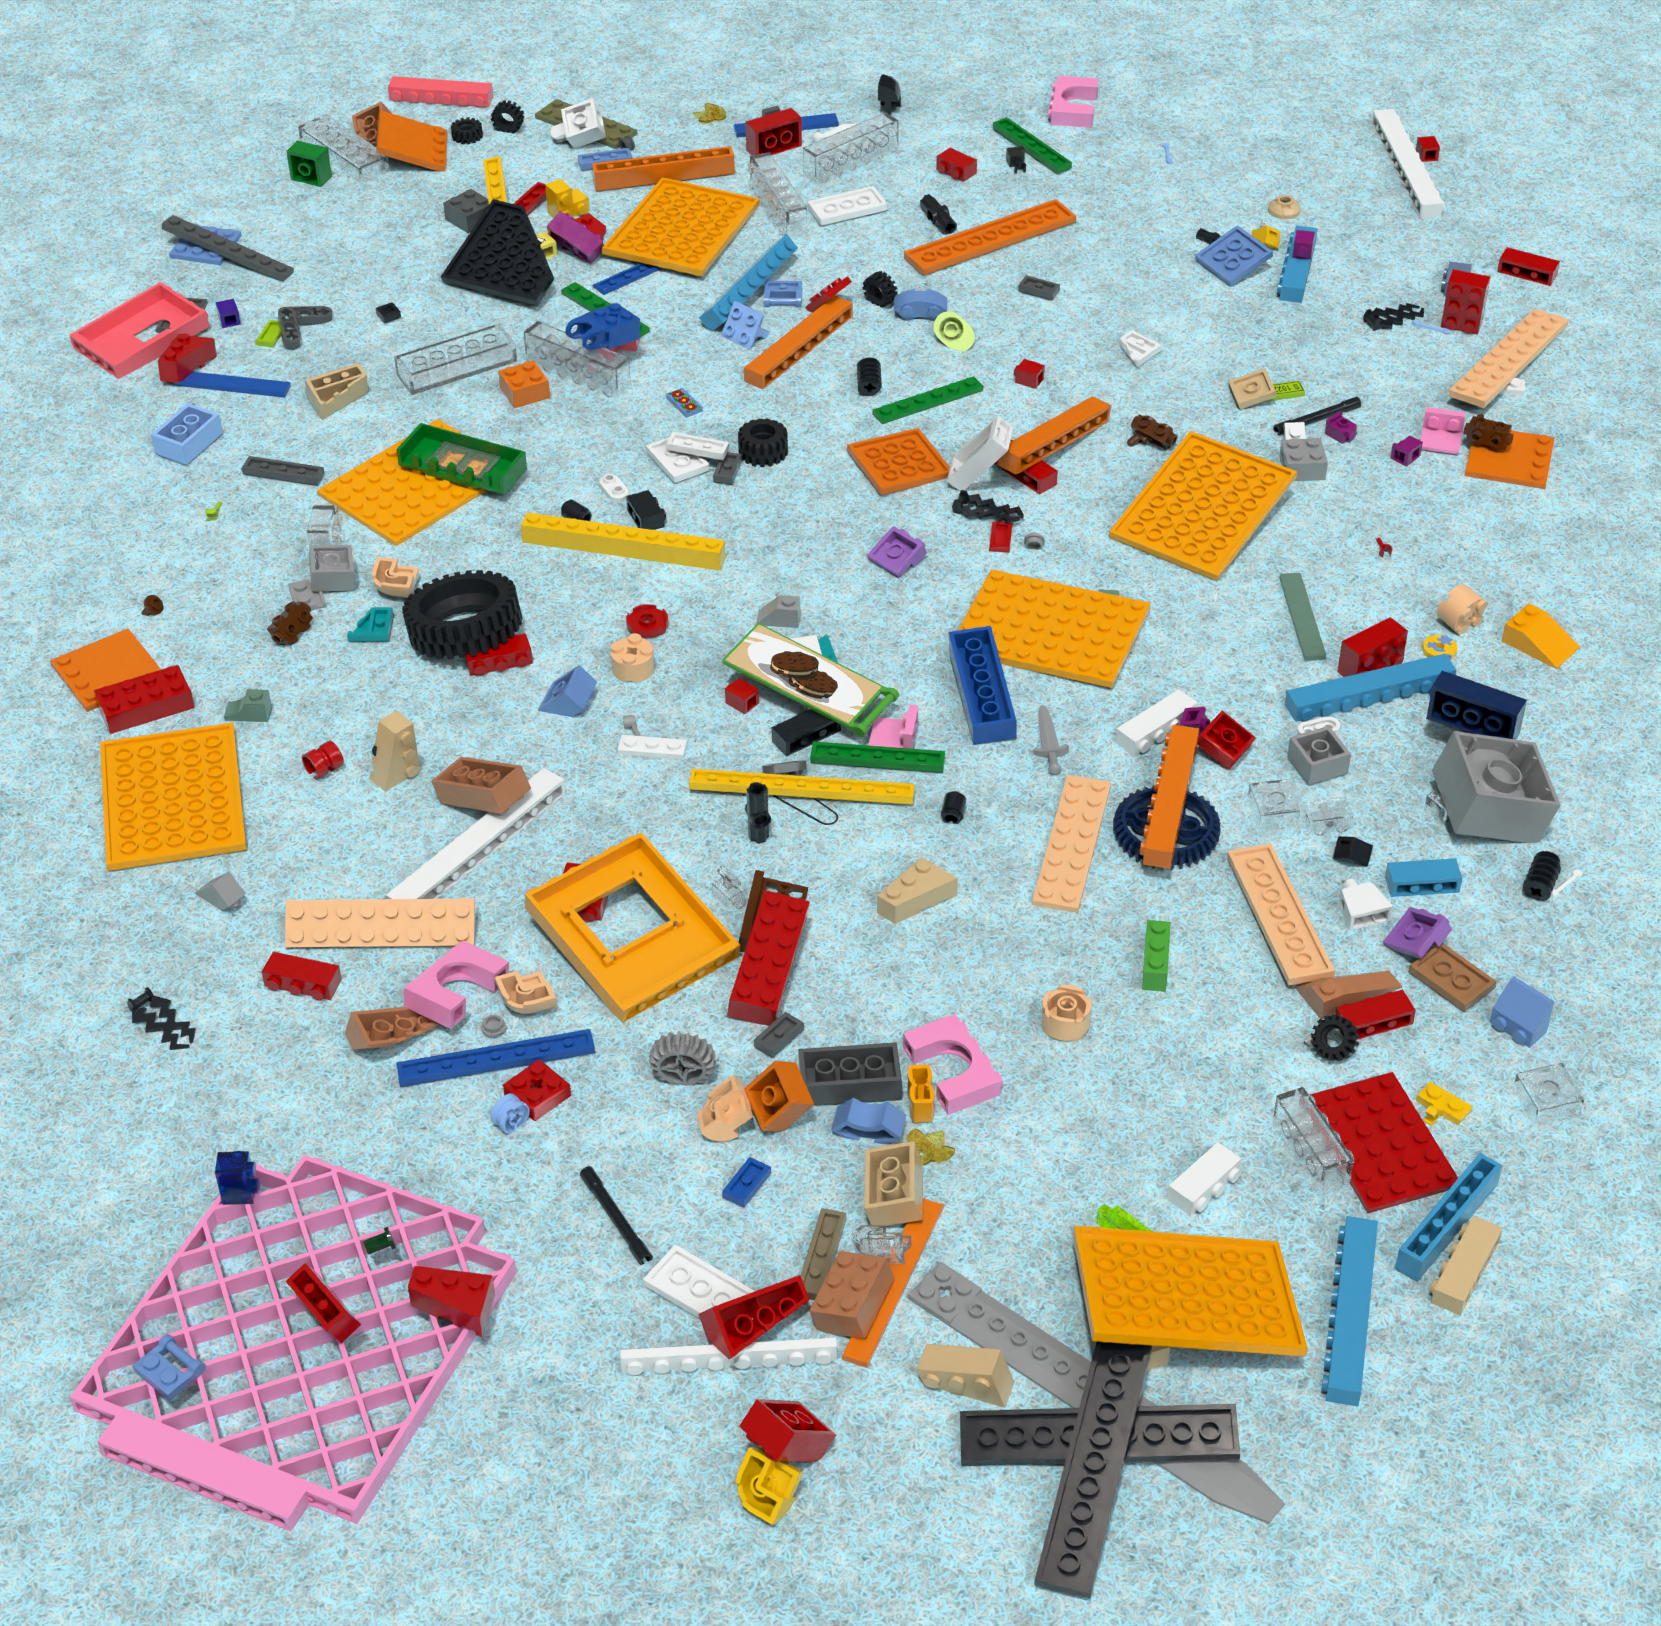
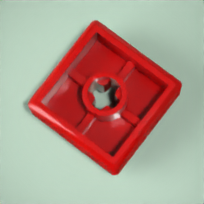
M1221 711L1198 736V746L1215 758L1219 764H1222L1227 769H1231L1251 746L1256 737L1224 711Z
M539 1059L503 1084L504 1095L514 1094L520 1101L527 1104L530 1109L529 1117L533 1121H537L571 1096V1085Z

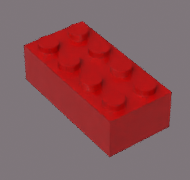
M179 665L94 690L98 709L110 734L195 708L191 690Z

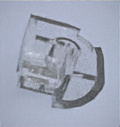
M861 1225L851 1234L857 1253L887 1257L889 1264H904V1253L912 1246L911 1236H902V1233L886 1232V1225Z

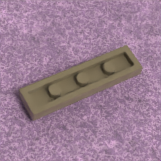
M824 1208L820 1210L800 1275L809 1299L815 1300L833 1265L846 1222L845 1212Z

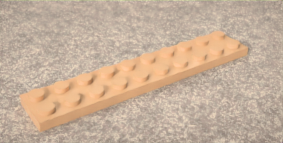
M1533 309L1449 389L1448 396L1484 408L1568 326L1569 319L1563 318L1560 315L1546 313L1541 309Z

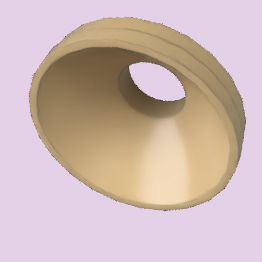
M1280 195L1273 199L1268 206L1269 214L1278 219H1293L1301 212L1299 203L1290 195Z

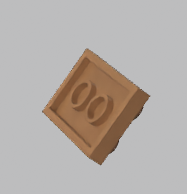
M1443 943L1439 947L1435 946L1409 967V972L1462 1011H1466L1496 988V980Z

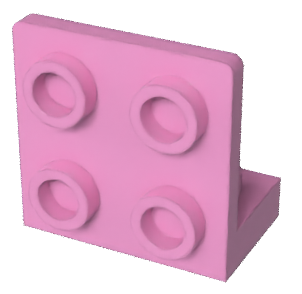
M1426 407L1420 439L1423 442L1422 450L1458 455L1466 412Z
M910 704L908 713L903 715V720L878 717L873 722L869 745L913 749L918 727V705Z

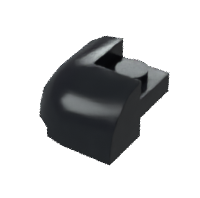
M882 74L878 83V101H880V105L885 106V115H892V111L896 110V107H901V90L899 83L892 76Z

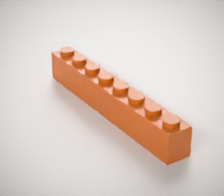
M731 146L592 163L593 184L596 191L657 184L662 177L680 181L735 174L734 153Z
M833 296L762 354L747 364L743 371L744 382L763 390L853 317V303L838 296Z
M1094 396L1082 401L1011 441L1008 451L998 459L997 465L1016 475L1104 425L1109 421L1112 405Z
M1172 725L1171 733H1166L1165 746L1168 747L1163 748L1161 761H1164V763H1160L1158 769V776L1161 778H1156L1154 792H1157V794H1152L1151 807H1154V809H1149L1147 823H1150V825H1145L1143 839H1146V841L1141 842L1140 855H1144L1143 865L1171 869L1198 745L1199 728Z

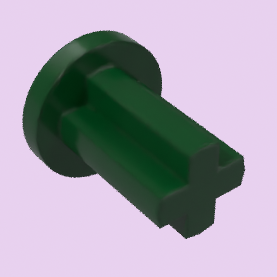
M388 1226L384 1228V1233L363 1241L369 1255L391 1246L392 1250L396 1249Z

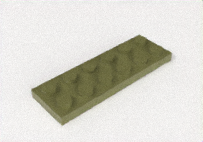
M555 99L535 113V118L554 126L563 123L561 109L572 105ZM602 116L606 138L595 142L618 149L620 147L619 139L627 135L633 138L638 134L637 129Z

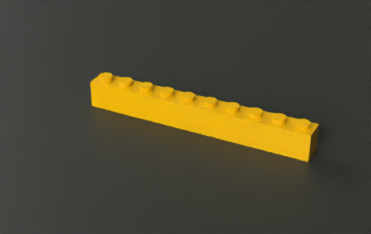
M526 513L521 524L522 541L529 544L721 571L726 558L725 540L537 513Z

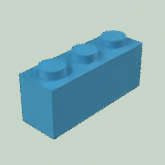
M1456 858L1387 863L1385 873L1391 897L1460 893L1463 879Z

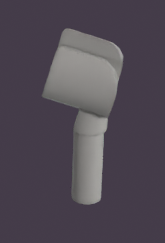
M635 715L623 716L624 729L632 728L635 736H641L636 726Z

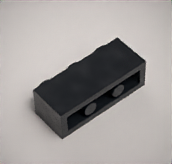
M810 709L771 727L772 742L787 757L812 745L813 741L819 742L840 732L841 724Z

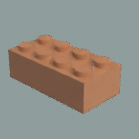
M460 757L431 781L441 804L498 814L508 811L512 804L522 799L524 794L531 789L522 766Z

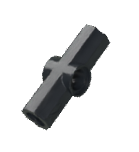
M930 194L924 195L920 200V206L927 213L928 220L932 221V225L936 224L946 235L953 233L957 229V223L951 218L948 207L940 205Z
M755 782L751 783L749 788L746 789L747 804L745 805V812L748 816V837L751 842L760 844L766 842V839L769 837L771 816L768 812V789L765 784Z

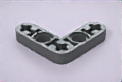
M327 306L280 308L278 310V324L283 345L288 349H297L300 346L301 337L298 325L327 323L332 320V309Z

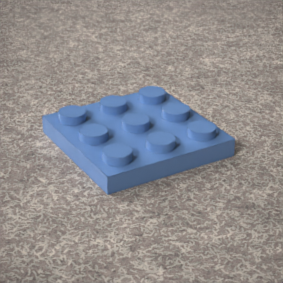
M195 224L236 243L242 236L241 231ZM183 238L179 239L169 253L171 259L221 265L226 259L224 256Z
M1237 225L1197 253L1195 258L1197 262L1231 287L1272 258L1273 251Z

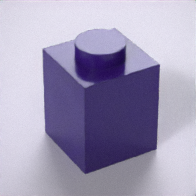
M234 299L215 302L222 328L241 325L239 311Z

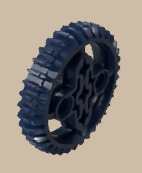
M1154 785L1150 789L1144 786L1142 791L1136 789L1135 793H1130L1128 797H1124L1122 803H1119L1113 818L1115 841H1118V845L1122 847L1123 853L1128 852L1129 858L1135 856L1136 862L1144 859V855H1140L1142 841L1131 833L1128 826L1133 827L1137 834L1144 836L1145 825H1150V823H1147L1149 809H1154L1149 807L1152 794H1157V792H1154ZM1189 788L1176 842L1177 844L1187 846L1175 848L1171 870L1174 865L1181 869L1183 864L1190 868L1192 862L1198 864L1200 859L1204 861L1206 856H1210L1212 850H1215L1219 842L1221 823L1218 812L1215 811V806H1211L1210 801H1205L1204 796H1198L1197 791L1191 793ZM1185 808L1197 814L1203 820L1206 827L1201 826L1200 821L1196 817L1185 815Z

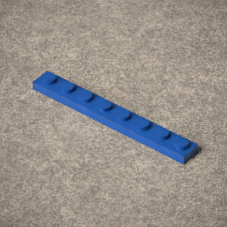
M591 1029L401 1061L396 1062L400 1087L530 1065L539 1059L547 1062L595 1053Z

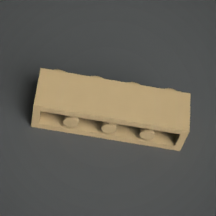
M1474 1215L1469 1224H1463L1459 1234L1461 1239L1459 1242L1454 1241L1449 1252L1450 1260L1445 1259L1439 1271L1440 1279L1435 1278L1431 1284L1429 1293L1433 1294L1432 1304L1461 1316L1500 1242L1503 1227Z

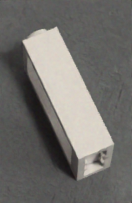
M999 415L952 458L947 482L959 491L968 488L1008 451L1013 426Z

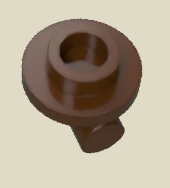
M156 595L147 596L144 599L145 608L141 614L145 616L160 614L164 608L163 602Z

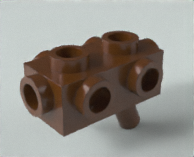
M1139 414L1132 420L1131 428L1134 436L1128 439L1127 443L1132 447L1140 440L1143 443L1148 441L1168 450L1176 443L1178 435L1174 434L1173 428L1168 424L1157 423L1151 416Z
M1479 414L1477 417L1473 416L1470 423H1466L1463 434L1467 435L1466 441H1470L1473 446L1486 445L1490 446L1493 451L1505 450L1507 445L1510 446L1512 444L1514 434H1511L1512 425L1485 419L1483 414Z
M302 601L288 603L284 607L285 610L272 619V624L267 630L275 643L279 645H292L298 641L297 635L300 632H304L311 627L309 623L313 619L310 614L311 608Z

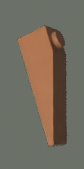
M382 102L352 115L354 130L360 136V139L366 145L375 161H382L388 158V156L376 153L379 111L391 113Z
M1390 971L1321 978L1297 985L1295 989L1317 1016L1323 1020L1324 1016L1335 1015L1336 1008L1344 1004H1351L1366 998L1384 995L1401 989L1403 986Z
M406 1007L354 1011L350 1014L345 1035L353 1050L391 1046L442 1025Z

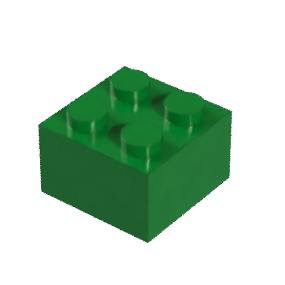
M297 140L286 151L291 180L322 187L332 177L327 147Z

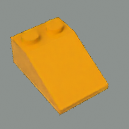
M1530 603L1526 604L1505 624L1502 642L1555 669H1558L1580 648L1546 611Z

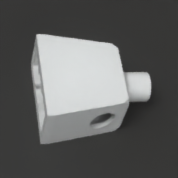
M1348 879L1343 883L1339 905L1349 931L1390 921L1393 906L1373 883L1368 882L1358 885L1354 879Z

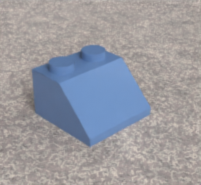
M580 665L576 666L552 682L538 711L573 717L576 714L581 715L588 707V700L595 693L594 688L597 681Z
M1513 976L1492 1009L1490 1023L1498 1031H1504L1512 1036L1517 1043L1524 1044L1530 1048L1547 1033L1554 1001Z

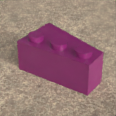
M559 211L547 225L548 234L556 243L563 246V250L569 249L573 251L575 256L590 264L601 254L602 247L604 246L603 238L597 233L593 234L583 223L579 224L570 214Z

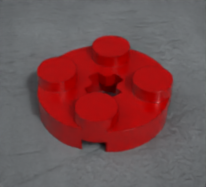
M653 604L636 606L633 608V612L630 615L628 613L626 616L628 631L632 634H639L641 638H653L663 635L669 625L666 610L662 608L661 611Z

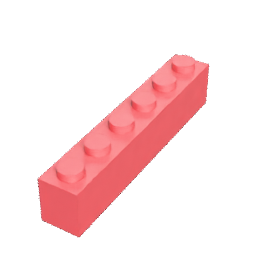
M393 76L388 85L389 100L489 107L493 99L492 83Z

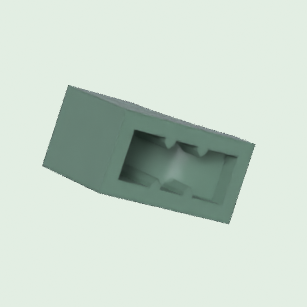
M247 689L246 695L242 699L228 701L224 714L225 721L268 722L272 709L269 690Z

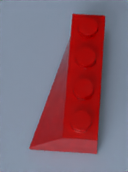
M798 1275L711 1307L698 1315L707 1339L728 1359H732L741 1350L749 1346L810 1299L802 1278Z

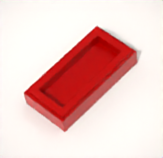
M992 522L989 544L990 552H1010L1013 523Z

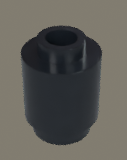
M573 499L564 502L561 507V515L564 518L584 521L591 520L592 514L589 512V509Z
M952 791L945 794L941 809L944 823L952 821L953 824H958L963 819L966 797L960 792Z

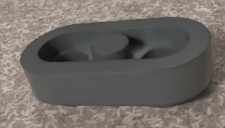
M806 760L762 765V771L765 774L781 775V773L790 772V775L795 776L802 775L803 770H807Z

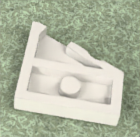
M1133 330L1120 337L1119 345L1137 367L1161 351V344Z

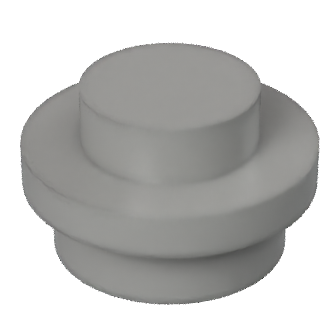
M1032 532L1024 537V543L1027 549L1040 550L1045 543V538L1039 533Z
M489 1015L482 1023V1032L488 1037H498L505 1032L506 1023L499 1015Z

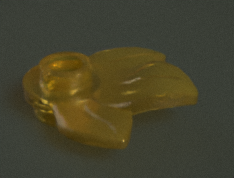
M709 103L705 104V111L693 112L694 117L702 123L720 121L727 116L723 107Z
M915 1128L907 1136V1142L915 1141L919 1153L924 1154L921 1155L923 1165H927L930 1162L940 1163L947 1161L955 1153L954 1148L944 1146L945 1135L942 1130L924 1136L920 1130Z

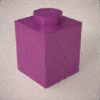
M1296 230L1292 258L1311 260L1315 232Z

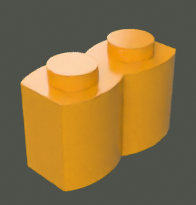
M928 1064L910 1065L907 1084L910 1118L914 1123L932 1122L934 1118L935 1097L932 1087V1070Z

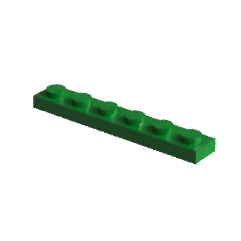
M1005 117L993 122L994 130L1017 146H1024L1027 153L1057 174L1072 168L1070 160L1009 118Z
M576 282L561 289L562 295L590 312L611 304ZM640 322V337L650 332V327Z
M973 376L888 405H883L873 409L872 414L881 424H885L982 392L984 386Z
M813 741L810 755V763L943 773L945 751Z

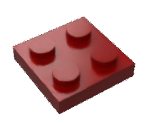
M848 276L842 280L840 277L831 283V286L827 285L820 290V295L817 293L809 299L811 303L805 308L807 311L812 312L839 293L852 281Z

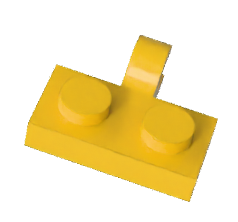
M1429 1082L1416 1097L1418 1103L1427 1107L1425 1111L1427 1117L1423 1121L1430 1126L1441 1116L1459 1126L1473 1108L1472 1105L1432 1082Z

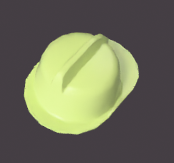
M947 311L937 316L933 326L934 332L948 348L967 351L971 348L975 335L967 322L954 312Z

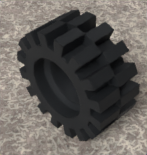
M503 100L502 103L500 101L491 114V122H494L492 124L494 127L497 126L496 130L499 131L501 129L502 132L507 131V133L511 131L513 134L519 130L525 118L523 115L524 111H520V105L516 107L517 103L511 104V100H508L507 103L506 100ZM502 113L510 115L513 121L506 120Z
M466 117V119L460 118V121L457 119L452 123L451 135L453 141H456L458 144L460 142L461 144L467 143V145L470 142L476 143V141H480V138L482 139L483 137L482 123L478 119Z
M877 271L866 278L862 288L865 290L864 295L868 296L867 300H871V303H875L876 306L880 305L881 308L894 301V297L898 295V292L895 291L897 286L893 285L895 281L890 280L892 277L890 275L887 277L886 272Z
M1338 1015L1324 1016V1020L1319 1019L1317 1021L1319 1023L1318 1026H1313L1312 1029L1315 1030V1034L1311 1033V1038L1314 1039L1311 1043L1312 1046L1316 1047L1314 1050L1321 1054L1322 1057L1342 1061V1058L1348 1059L1350 1053H1355L1356 1050L1353 1048L1359 1045L1356 1038L1360 1037L1356 1033L1357 1027L1352 1025L1353 1022ZM1332 1029H1340L1343 1033V1041L1337 1047H1331L1327 1042V1035Z

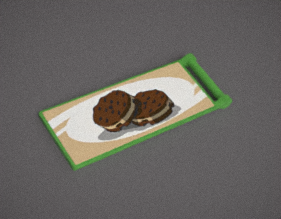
M757 623L722 659L724 665L845 726L858 737H864L872 723L891 702H895L900 696L895 688H887L760 623ZM880 694L885 696L862 723H855Z

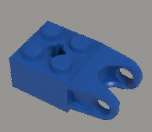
M612 303L609 306L597 308L594 311L572 319L567 324L565 332L572 339L582 338V346L588 350L602 347L611 349L640 338V318L623 308L620 304ZM577 325V330L571 333L572 327Z

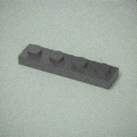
M249 456L242 466V473L246 475L318 485L325 474L324 467Z

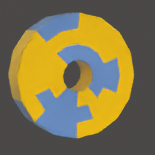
M1443 635L1429 636L1424 640L1422 647L1423 653L1427 658L1446 654L1449 660L1455 658L1458 649L1453 639Z

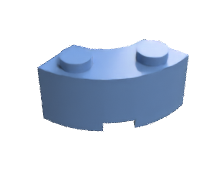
M927 289V291L907 290L894 297V311L905 320L917 317L935 320L938 315L947 311V297L930 289Z
M851 1098L837 1107L831 1130L847 1139L859 1140L860 1137L875 1139L874 1143H888L901 1138L906 1114L890 1102L868 1104Z

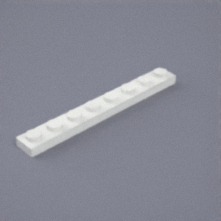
M836 1338L753 1342L732 1359H728L714 1345L620 1350L622 1373L639 1375L642 1372L655 1371L659 1374L667 1373L669 1370L693 1372L701 1368H709L714 1371L721 1370L723 1367L746 1369L753 1365H763L770 1368L777 1364L789 1363L793 1366H800L806 1362L828 1364L831 1361H837Z

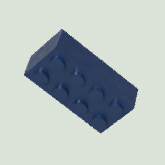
M1442 670L1432 685L1426 719L1464 733L1516 740L1521 731L1527 699Z

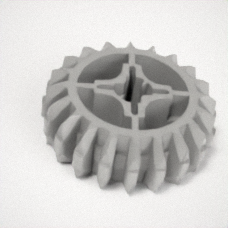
M680 1031L677 1034L669 1032L667 1036L661 1035L659 1040H655L650 1050L649 1064L653 1070V1075H658L659 1080H666L667 1084L674 1083L684 1086L690 1084L695 1086L697 1082L704 1084L706 1079H710L716 1066V1055L712 1049V1044H707V1039H699L698 1034L692 1036L689 1032L687 1034H681Z

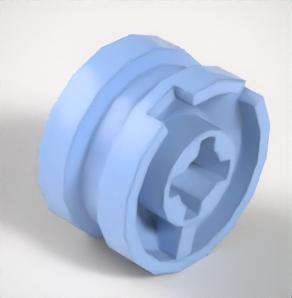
M507 1094L495 1103L491 1110L490 1118L505 1133L511 1134L517 1129V1125L522 1126L527 1121L530 1109L516 1095Z

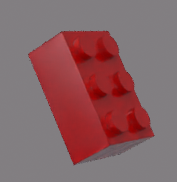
M792 108L745 121L746 151L755 160L802 146V118Z
M1453 269L1447 286L1441 322L1442 328L1478 335L1483 323L1491 276Z
M1389 617L1343 640L1337 672L1343 677L1402 664L1408 630L1392 617Z
M756 1399L739 1425L747 1433L746 1438L750 1442L760 1445L765 1450V1455L774 1462H818L836 1437V1434L799 1401Z

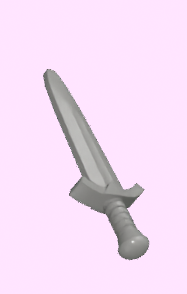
M1041 705L1039 707V729L1042 749L1035 747L1033 754L1048 758L1049 773L1057 775L1061 772V766L1058 764L1057 757L1069 753V745L1064 744L1059 747L1050 713L1045 705Z

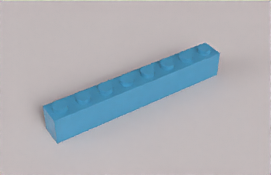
M787 234L777 240L699 319L710 331L723 324L728 318L733 302L737 301L743 304L798 249L796 244Z
M1446 654L1436 655L1287 690L1285 707L1295 722L1301 720L1308 721L1314 717L1329 716L1339 711H1350L1352 708L1360 706L1368 707L1373 703L1388 702L1394 698L1409 697L1415 693H1427L1432 689V685L1442 670L1456 675L1457 670Z
M1347 1216L1345 1226L1339 1227L1338 1241L1343 1242L1342 1247H1337L1336 1262L1341 1263L1340 1267H1335L1333 1283H1338V1289L1333 1288L1331 1304H1336V1309H1331L1329 1316V1325L1334 1327L1333 1331H1328L1326 1347L1331 1348V1353H1326L1324 1369H1328L1329 1374L1323 1375L1321 1391L1326 1392L1327 1402L1359 1406L1378 1221Z

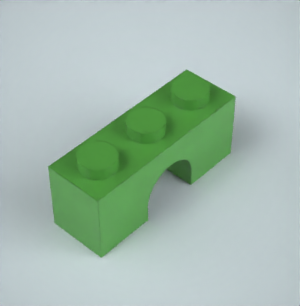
M1147 920L1142 990L1166 992L1171 922Z

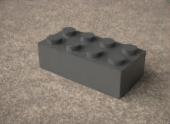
M897 1042L798 1049L799 1070L815 1105L841 1104L851 1098L861 1102L902 1099V1078Z

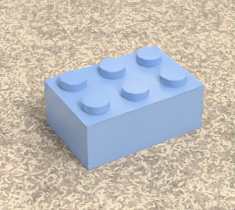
M187 403L153 432L151 437L155 454L187 465L223 432L219 414Z

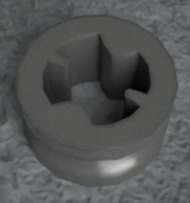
M627 135L619 139L621 149H635V143L631 136Z

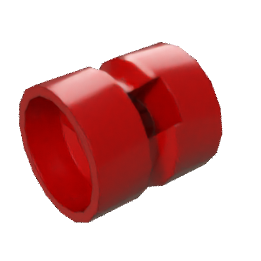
M331 740L321 744L317 750L312 749L301 757L304 768L309 774L316 771L317 775L313 777L315 780L328 774V770L333 771L344 765L342 753Z

